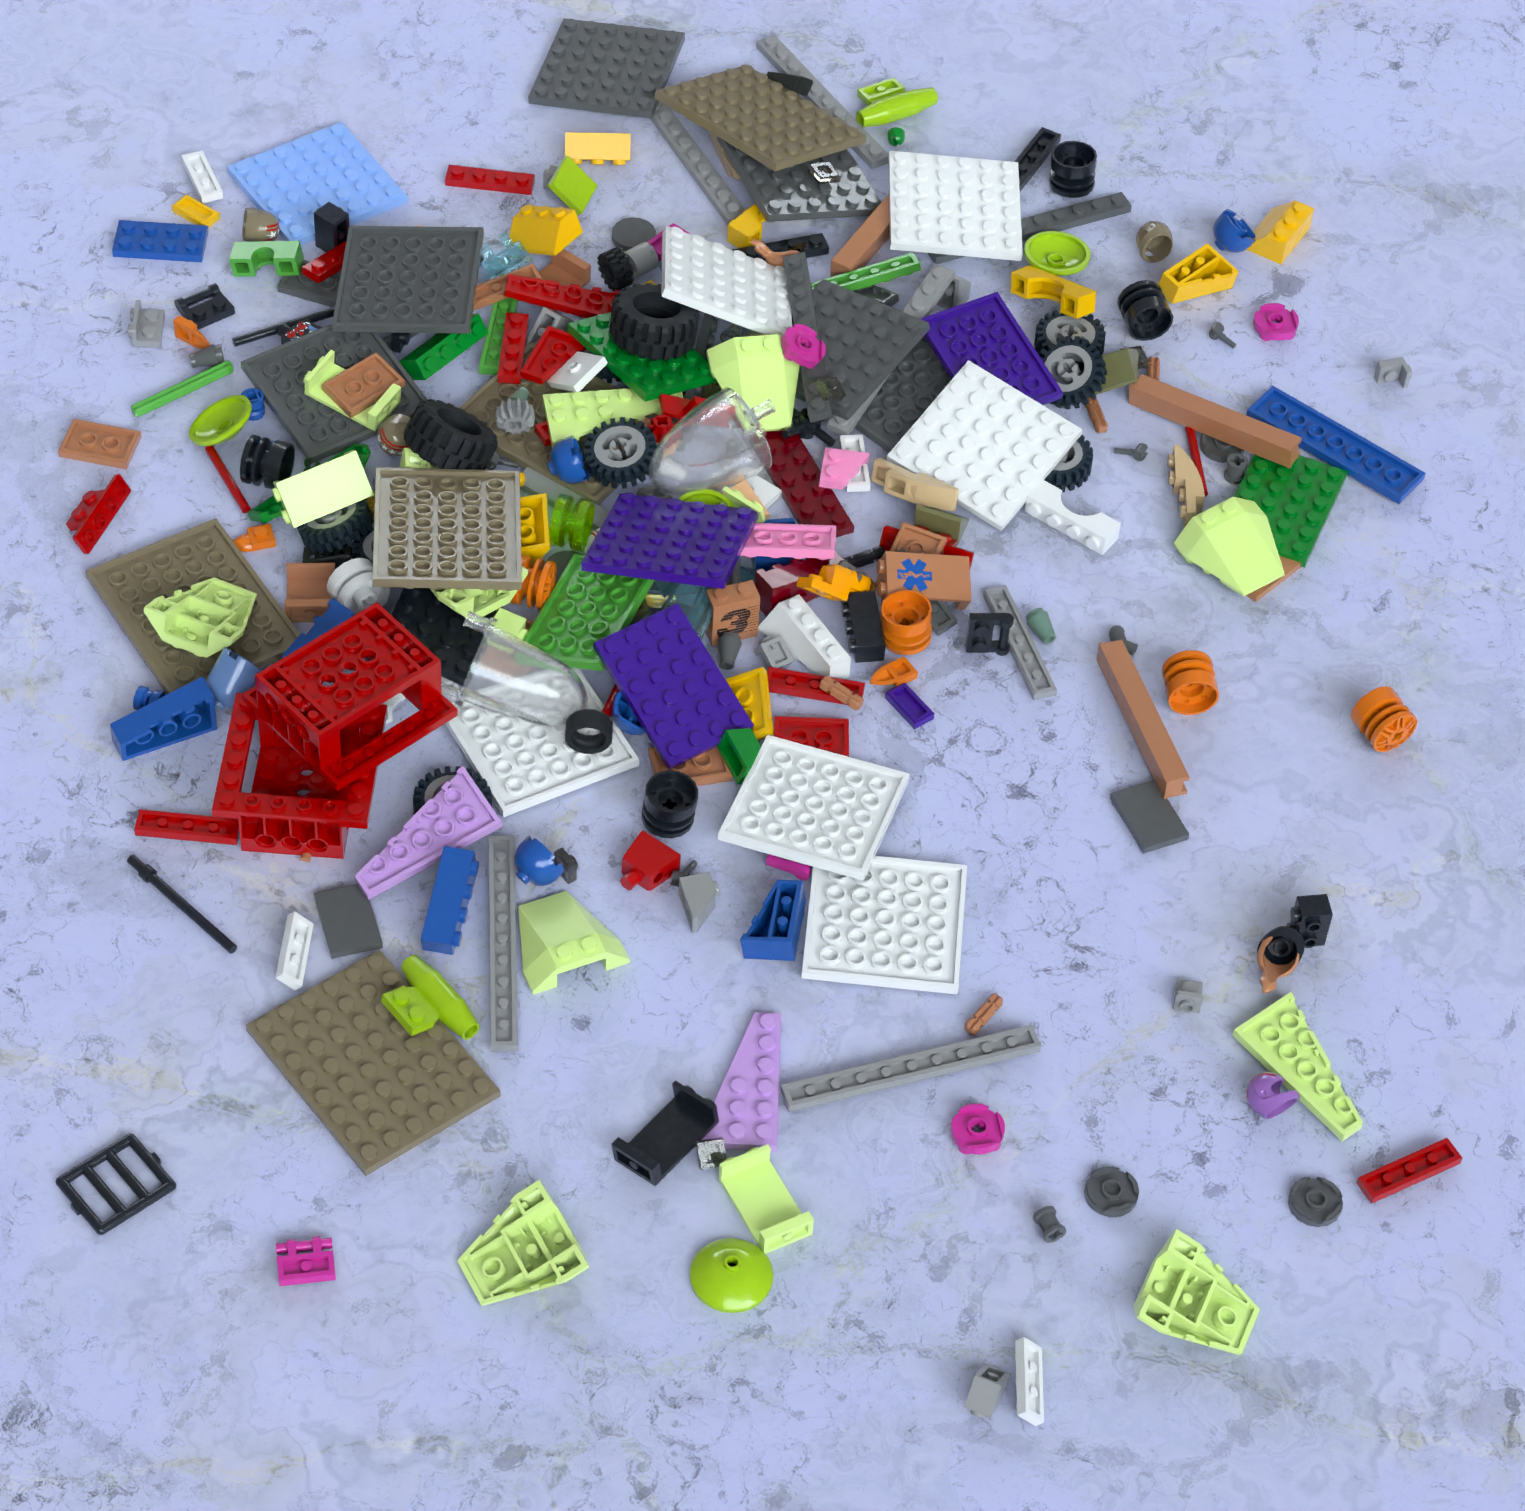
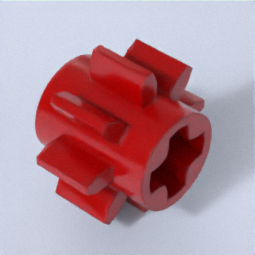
M657 415L655 418L650 419L648 427L651 429V433L653 432L656 442L663 444L674 439L677 424L672 423V417Z

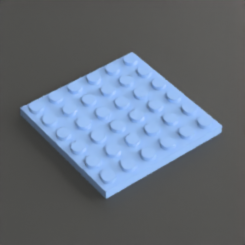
M342 122L227 166L228 174L259 210L271 212L276 216L279 221V234L285 241H300L301 246L315 240L314 212L328 202L349 213V226L408 203V196Z

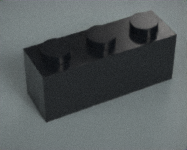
M875 591L849 592L847 601L841 603L842 617L847 619L845 621V633L850 635L848 640L849 653L854 654L855 663L884 661L886 643Z

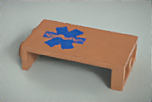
M885 551L883 556L877 561L876 570L880 574L877 592L878 596H881V605L888 595L902 590L917 591L925 595L928 600L955 602L956 610H965L971 602L968 556Z

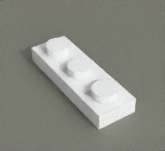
M203 150L181 155L182 163L201 202L206 203L223 199V191Z
M863 434L840 435V449L865 452ZM863 464L859 468V473L849 480L846 486L847 492L870 491L871 484L867 464Z
M295 911L287 915L275 977L293 990H297L303 985L314 926L312 922Z
M1022 1337L1015 1340L1017 1415L1037 1426L1044 1423L1042 1348L1027 1338Z

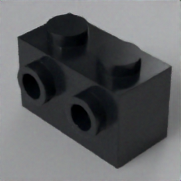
M331 202L326 203L314 212L316 247L324 252H328L347 241L349 213Z
M1327 894L1297 896L1294 907H1291L1290 923H1287V926L1296 928L1302 933L1305 940V948L1324 946L1333 916Z

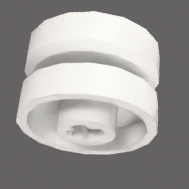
M355 558L343 563L335 569L327 583V592L331 598L353 611L354 615L376 602L383 607L390 595V588L372 587L373 564L365 558Z

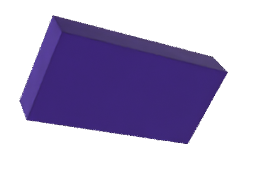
M906 683L885 693V699L913 729L934 719L935 713Z

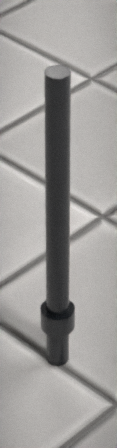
M335 304L332 308L234 337L232 338L233 345L236 347L278 334L279 327L284 323L293 327L300 320L315 323L334 316Z
M134 854L128 857L127 863L139 872L138 876L146 883L150 882L230 954L236 951L237 945L163 881L153 867L149 864L145 865Z

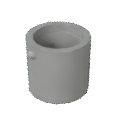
M642 242L624 252L625 258L629 259L628 263L632 266L631 271L634 273V279L650 272L659 265L656 251L647 242Z

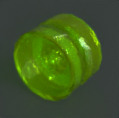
M565 494L558 496L549 529L550 545L562 548L569 541L571 550L585 551L587 539L593 527L595 512L593 500L581 498L575 505L573 496Z

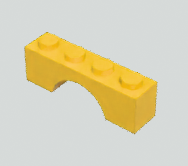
M756 203L749 209H745L736 219L731 220L727 226V241L738 248L754 246L750 243L752 239L760 241L762 239L763 226L761 223L766 220Z
M1030 265L1011 272L1010 293L1025 299L1044 298L1054 300L1061 304L1060 313L1075 319L1095 312V290Z

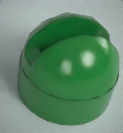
M897 127L891 128L888 131L889 143L893 146L903 144L905 139L904 130Z

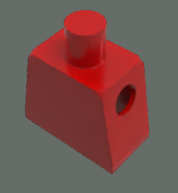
M642 830L622 858L621 872L624 876L620 879V883L629 891L637 884L647 891H652L668 880L673 870L680 871L681 854Z

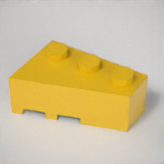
M1207 243L1165 271L1158 285H1160L1165 298L1171 304L1231 289L1239 271Z

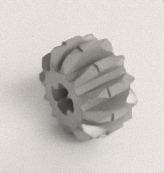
M519 397L516 400L509 398L508 402L501 401L500 406L497 407L495 412L497 427L502 429L503 433L510 432L511 435L514 433L522 435L523 431L529 432L530 427L534 426L535 415L533 405L528 404L527 400L520 401Z

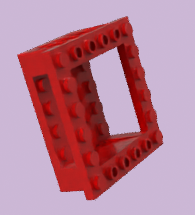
M377 602L256 674V686L242 694L243 701L336 791L458 716V709L442 695L441 660ZM345 669L354 670L350 674L343 673L342 671ZM323 682L334 683L331 686L322 685ZM401 693L419 710L344 758L341 757L340 729L395 695Z
M236 693L212 806V817L238 819L241 851L299 856L303 853H309L312 857L344 859L349 828H368L378 766L336 791L243 701V693ZM379 705L340 729L342 758L384 733L388 712L387 705ZM255 720H258L260 751L251 793L241 792ZM306 770L313 772L311 775L308 776L301 774L303 771ZM300 790L309 791L306 795H300L297 792Z

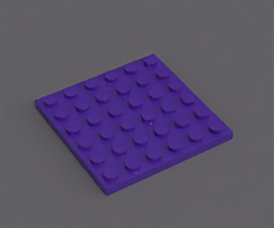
M620 493L583 558L581 571L724 589L758 520V513L747 507L734 508L723 504L709 505L700 501L685 502L675 498L661 499L656 496L645 497L637 496L633 493Z

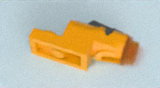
M841 560L838 564L822 566L819 576L809 574L808 577H798L796 584L799 588L832 601H847L849 592L876 591L875 582L860 569H857L845 560Z

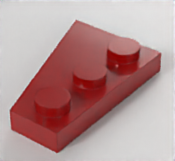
M547 326L523 366L520 378L542 385L577 351L583 352L586 348L569 332Z
M774 716V737L849 757V719Z

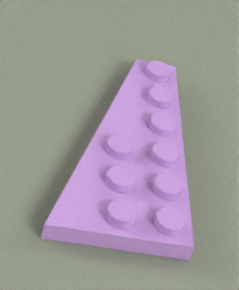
M462 765L450 782L447 781L441 787V791L433 799H429L403 826V830L396 837L393 836L387 842V846L355 875V881L367 899L370 900L439 862L444 846L463 849L501 828L502 821Z
M754 1012L714 1101L717 1106L719 1123L695 1148L749 1151L754 1147L760 1148L768 1144L771 1148L770 1152H777L781 1013Z

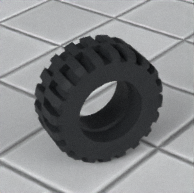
M634 284L632 287L624 288L615 296L612 305L609 333L614 343L620 349H625L630 355L634 354L638 358H649L653 361L658 359L663 361L670 360L671 358L677 359L687 354L695 344L700 316L699 310L662 297V284Z
M429 399L420 402L404 430V440L407 446L411 447V450L418 454L421 459L440 469L485 470L498 446L496 434H493V430L487 427L483 421L478 420L476 416L467 413L462 408H457L450 403L447 404L440 400Z

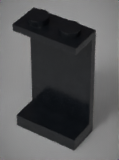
M676 1080L672 1083L674 1098L629 1143L618 1137L611 1144L616 1162L654 1186L719 1123L716 1104L711 1099L698 1095L690 1086H684Z

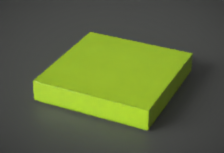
M567 155L560 162L547 186L570 209H574L576 215L579 216L585 210L598 185Z

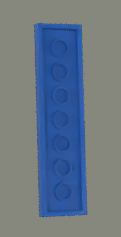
M1272 386L1247 409L1246 416L1302 437V441L1299 443L1300 448L1334 467L1348 471L1347 475L1397 504H1400L1425 478V472L1275 386Z

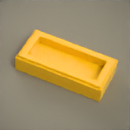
M187 194L172 205V212L195 225H205L209 228L220 220L219 212Z

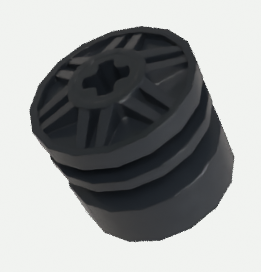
M1065 141L1056 145L1051 153L1050 188L1056 194L1068 198H1080L1092 192L1095 186L1096 150L1091 145L1080 141Z
M1149 280L1137 281L1127 286L1118 297V308L1130 335L1136 340H1153L1162 336L1171 327L1174 317L1160 285L1156 282Z
M251 435L245 444L241 457V482L246 484L252 483L255 486H260L263 482L265 488L273 489L275 488L273 482L291 477L295 460L294 445L279 440L274 441L271 445L269 438L263 437L261 439L260 436Z
M672 770L658 772L649 779L646 784L641 819L644 826L652 834L661 838L672 839L681 837L690 830L694 822L698 801V788L695 781L682 772Z

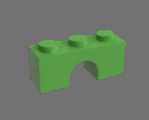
M300 241L234 242L229 258L234 277L256 276L257 270L260 267L269 264L275 265L277 276H298L304 260Z

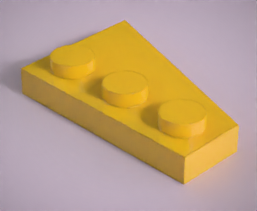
M760 667L725 679L754 726L751 730L757 740L767 735H773L767 671Z

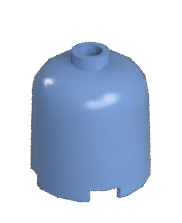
M224 647L206 679V683L214 696L215 706L222 710L225 707L233 709L236 693H244L256 686L255 675L263 671V669H259L253 665L254 663L234 651L231 653L228 648Z

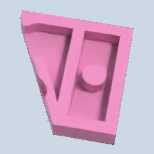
M825 447L819 487L843 490L848 485L849 480L859 473V468L869 462L870 453Z

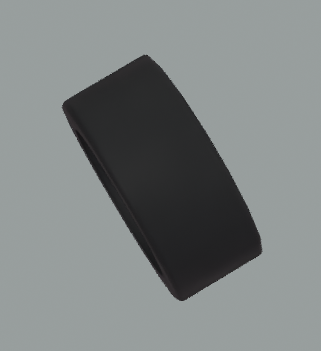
M583 709L572 713L567 718L565 741L573 750L583 754H595L608 749L611 745L613 722L605 713L595 709ZM583 728H593L599 730L601 733L596 735H585L579 733L577 730Z

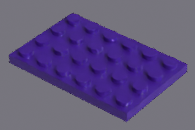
M998 292L921 318V320L929 322L930 330L924 337L951 379L969 360L1041 405L1062 398L1063 392Z
M678 603L594 642V650L668 770L715 748L721 742L720 739L726 730L753 728L752 721Z

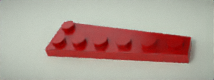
M508 274L504 296L576 316L590 318L612 312L613 300L620 291L614 290L613 293L604 292L599 287H592V290L580 288L579 284L572 283L570 286H563L558 281Z

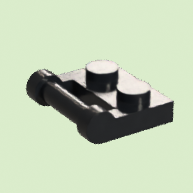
M216 283L209 285L207 289L184 299L181 297L174 301L180 314L197 324V330L235 314V307L222 294ZM213 297V299H211V300H208V301H206V302H204V303H201V304H199V305H197V306H194V307H192V308H190V309L188 308L189 306H191V305H193V304H196V303H198V302H200V301H203V300H205V299H207V298Z
M969 613L965 643L966 653L995 652L1000 656L1007 655L1010 648L1008 643L1009 632L1013 626L1014 617L1009 613ZM994 625L1001 626L999 640H992Z

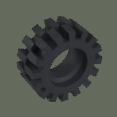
M615 247L599 254L597 264L600 267H598V270L602 273L601 278H604V283L608 284L609 289H612L614 292V290H621L633 284L634 273L631 271L632 266L628 263L629 259L625 258V253L621 252L620 248L617 249Z

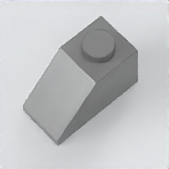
M955 275L937 305L949 309L966 303L970 295L971 282Z
M543 307L526 340V347L532 342L537 344L547 326L568 332V323L573 322V320L556 310Z
M709 872L679 877V896L692 933L698 932L715 908L716 896H719L718 884L716 881H712Z
M984 1364L974 1376L964 1407L970 1409V1413L977 1417H992L997 1410L1011 1373Z

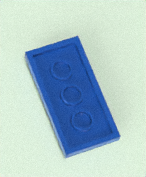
M119 220L112 254L113 257L202 263L208 237V226Z

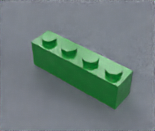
M479 313L473 314L470 334L437 333L401 359L400 363L413 381L426 380L486 336L488 331Z

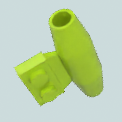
M890 78L857 89V97L867 106L856 112V120L863 128L887 125L914 116L937 104L938 95L933 87L905 91V87L895 78Z
M411 955L403 961L401 970L411 987L403 985L382 994L381 1002L411 1036H414L432 1028L439 1019V1021L462 1039L468 1040L478 1032L480 1026L465 1000L436 969L417 955Z

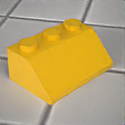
M565 132V157L568 155L577 165L582 164V161H591V165H604V161H613V165H626V161H630L631 134Z
M1296 200L1272 208L1253 231L1256 236L1253 239L1256 242L1246 250L1282 265L1310 229L1314 208Z
M532 204L523 206L513 216L507 244L508 251L556 256L583 233L575 210L564 207L533 206Z
M546 493L520 497L521 554L531 556L532 568L537 559H542L551 549Z

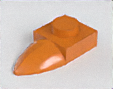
M180 315L173 320L176 338L199 349L210 346L208 340L197 330V324Z
M270 523L247 528V533L232 540L240 552H251L276 547V540Z
M903 656L879 668L871 677L870 684L882 686L894 684L897 687L917 679L918 672Z

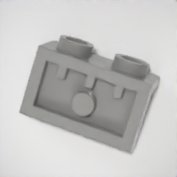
M141 300L135 301V308L130 310V321L132 324H128V338H132L133 347L161 348L165 320L164 310L141 309Z

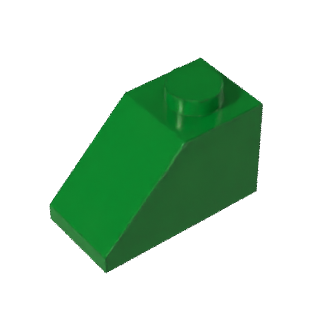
M751 728L726 730L720 739L721 742L716 746L737 784H742L761 748Z

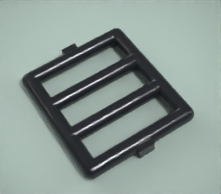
M132 1133L125 1135L60 1175L55 1181L59 1189L71 1202V1209L77 1216L81 1214L98 1235H104L171 1193L177 1187L176 1182L160 1165V1158L155 1152L151 1154ZM130 1146L163 1185L149 1193L116 1154ZM107 1160L139 1200L125 1207L94 1171V1167ZM84 1175L116 1214L102 1222L72 1187L70 1182Z

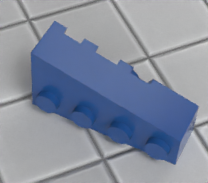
M203 676L110 724L112 741L122 761L217 730L214 696Z
M444 846L421 936L422 950L453 955L455 947L460 946L462 939L461 927L467 919V907L469 900L472 898L479 870V861H476L474 851Z

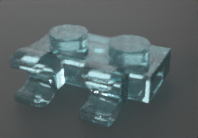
M506 231L499 235L502 244L506 248L505 250L494 255L487 243L482 246V253L486 261L481 264L491 280L499 277L500 274L512 272L532 260L520 240L514 244Z

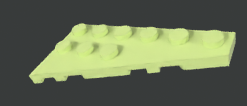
M631 388L543 394V406L552 448L558 441L571 435L579 441V437L589 433L593 434L594 427L597 426L601 430L600 423L605 421L608 426L611 425L610 419L615 418L616 423H620V417H625L626 422L630 418L638 422L645 420L646 415L653 413L662 414L659 398L645 402ZM682 392L671 395L684 398Z
M1290 992L1234 1029L1233 1037L1267 1070L1281 1075L1285 1079L1283 1085L1289 1091L1297 1090L1300 1095L1299 1100L1343 1142L1362 1128L1363 1121L1350 1097H1347L1341 1088L1339 1077L1334 1075L1330 1068L1331 1063L1314 1032L1308 1028L1302 1010L1297 1008L1294 1002L1295 998L1292 992Z

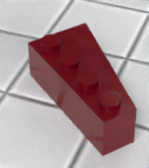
M835 551V559L820 560L817 558H806V560L802 561L800 559H793L789 565L781 566V564H776L771 567V570L766 572L764 569L756 570L755 586L760 595V610L767 617L778 603L798 594L806 603L821 597L797 587L798 577H808L809 574L819 576L822 566L838 564L844 559Z

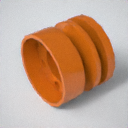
M521 554V563L528 570V575L522 583V590H517L510 603L521 605L525 596H527V607L534 608L536 605L537 610H541L556 584V563L549 560L545 564L544 559L539 558L532 568L531 556Z
M911 590L896 591L888 595L881 605V624L886 648L900 655H913L925 650L932 638V607L930 601L925 595Z
M1197 650L1182 651L1169 657L1163 664L1162 675L1166 686L1168 703L1170 708L1176 713L1196 715L1206 712L1218 702L1219 690L1215 679L1214 667L1210 656Z
M1388 686L1376 688L1364 695L1351 711L1353 723L1361 733L1365 734L1366 739L1378 752H1386L1397 748L1413 734L1417 727L1418 721L1414 714L1410 712L1406 705H1403L1401 698L1393 688Z

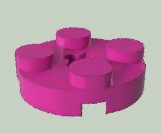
M1279 303L1264 304L1260 307L1259 311L1255 312L1253 320L1255 330L1264 341L1291 340L1294 338L1299 324L1297 313L1292 309L1290 312L1285 309V305Z
M795 324L793 327L787 328L781 337V344L784 349L783 356L787 360L794 361L808 369H813L824 358L826 347L823 340L819 342L815 337L817 333L812 328L802 324Z
M969 1104L959 1109V1113L952 1119L950 1133L961 1153L981 1155L997 1151L1000 1148L1004 1138L1005 1123L997 1111L995 1114L993 1111L988 1110L989 1106L984 1104ZM975 1125H978L980 1129L985 1131L977 1133L973 1131Z

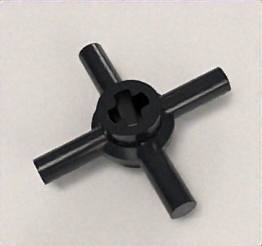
M795 408L793 409L792 418L794 419V425L782 431L783 438L787 439L798 434L802 439H812L815 435L829 447L834 445L836 440L821 429L820 422L824 420L810 423L807 408L802 409L801 412Z

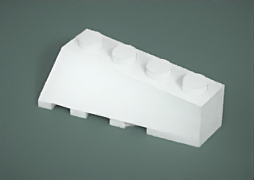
M799 594L778 603L758 626V633L762 636L767 635L776 638L781 635L793 659L805 664L806 669L812 674L840 679L849 677L851 657Z

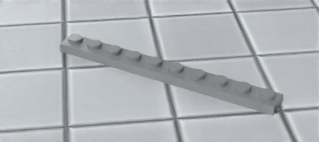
M775 35L757 41L756 48L780 73L799 75L813 80L808 95H802L805 100L813 102L820 109L827 110L832 116L842 119L844 123L857 128L859 132L866 135L865 144L852 147V149L871 169L888 163L889 154Z
M659 101L653 118L650 120L728 226L729 222L740 216L745 209L671 108Z
M935 263L902 312L919 319L929 316L954 279L955 271ZM886 379L849 420L833 414V418H830L827 423V430L839 435H850Z
M489 836L491 1052L518 1051L514 836Z
M1029 1025L782 1084L780 1091L788 1112L1037 1053L1040 1052L1041 1044L1033 1026Z

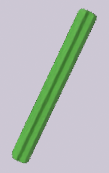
M226 360L131 405V411L135 417L147 414L233 373V365L230 361Z

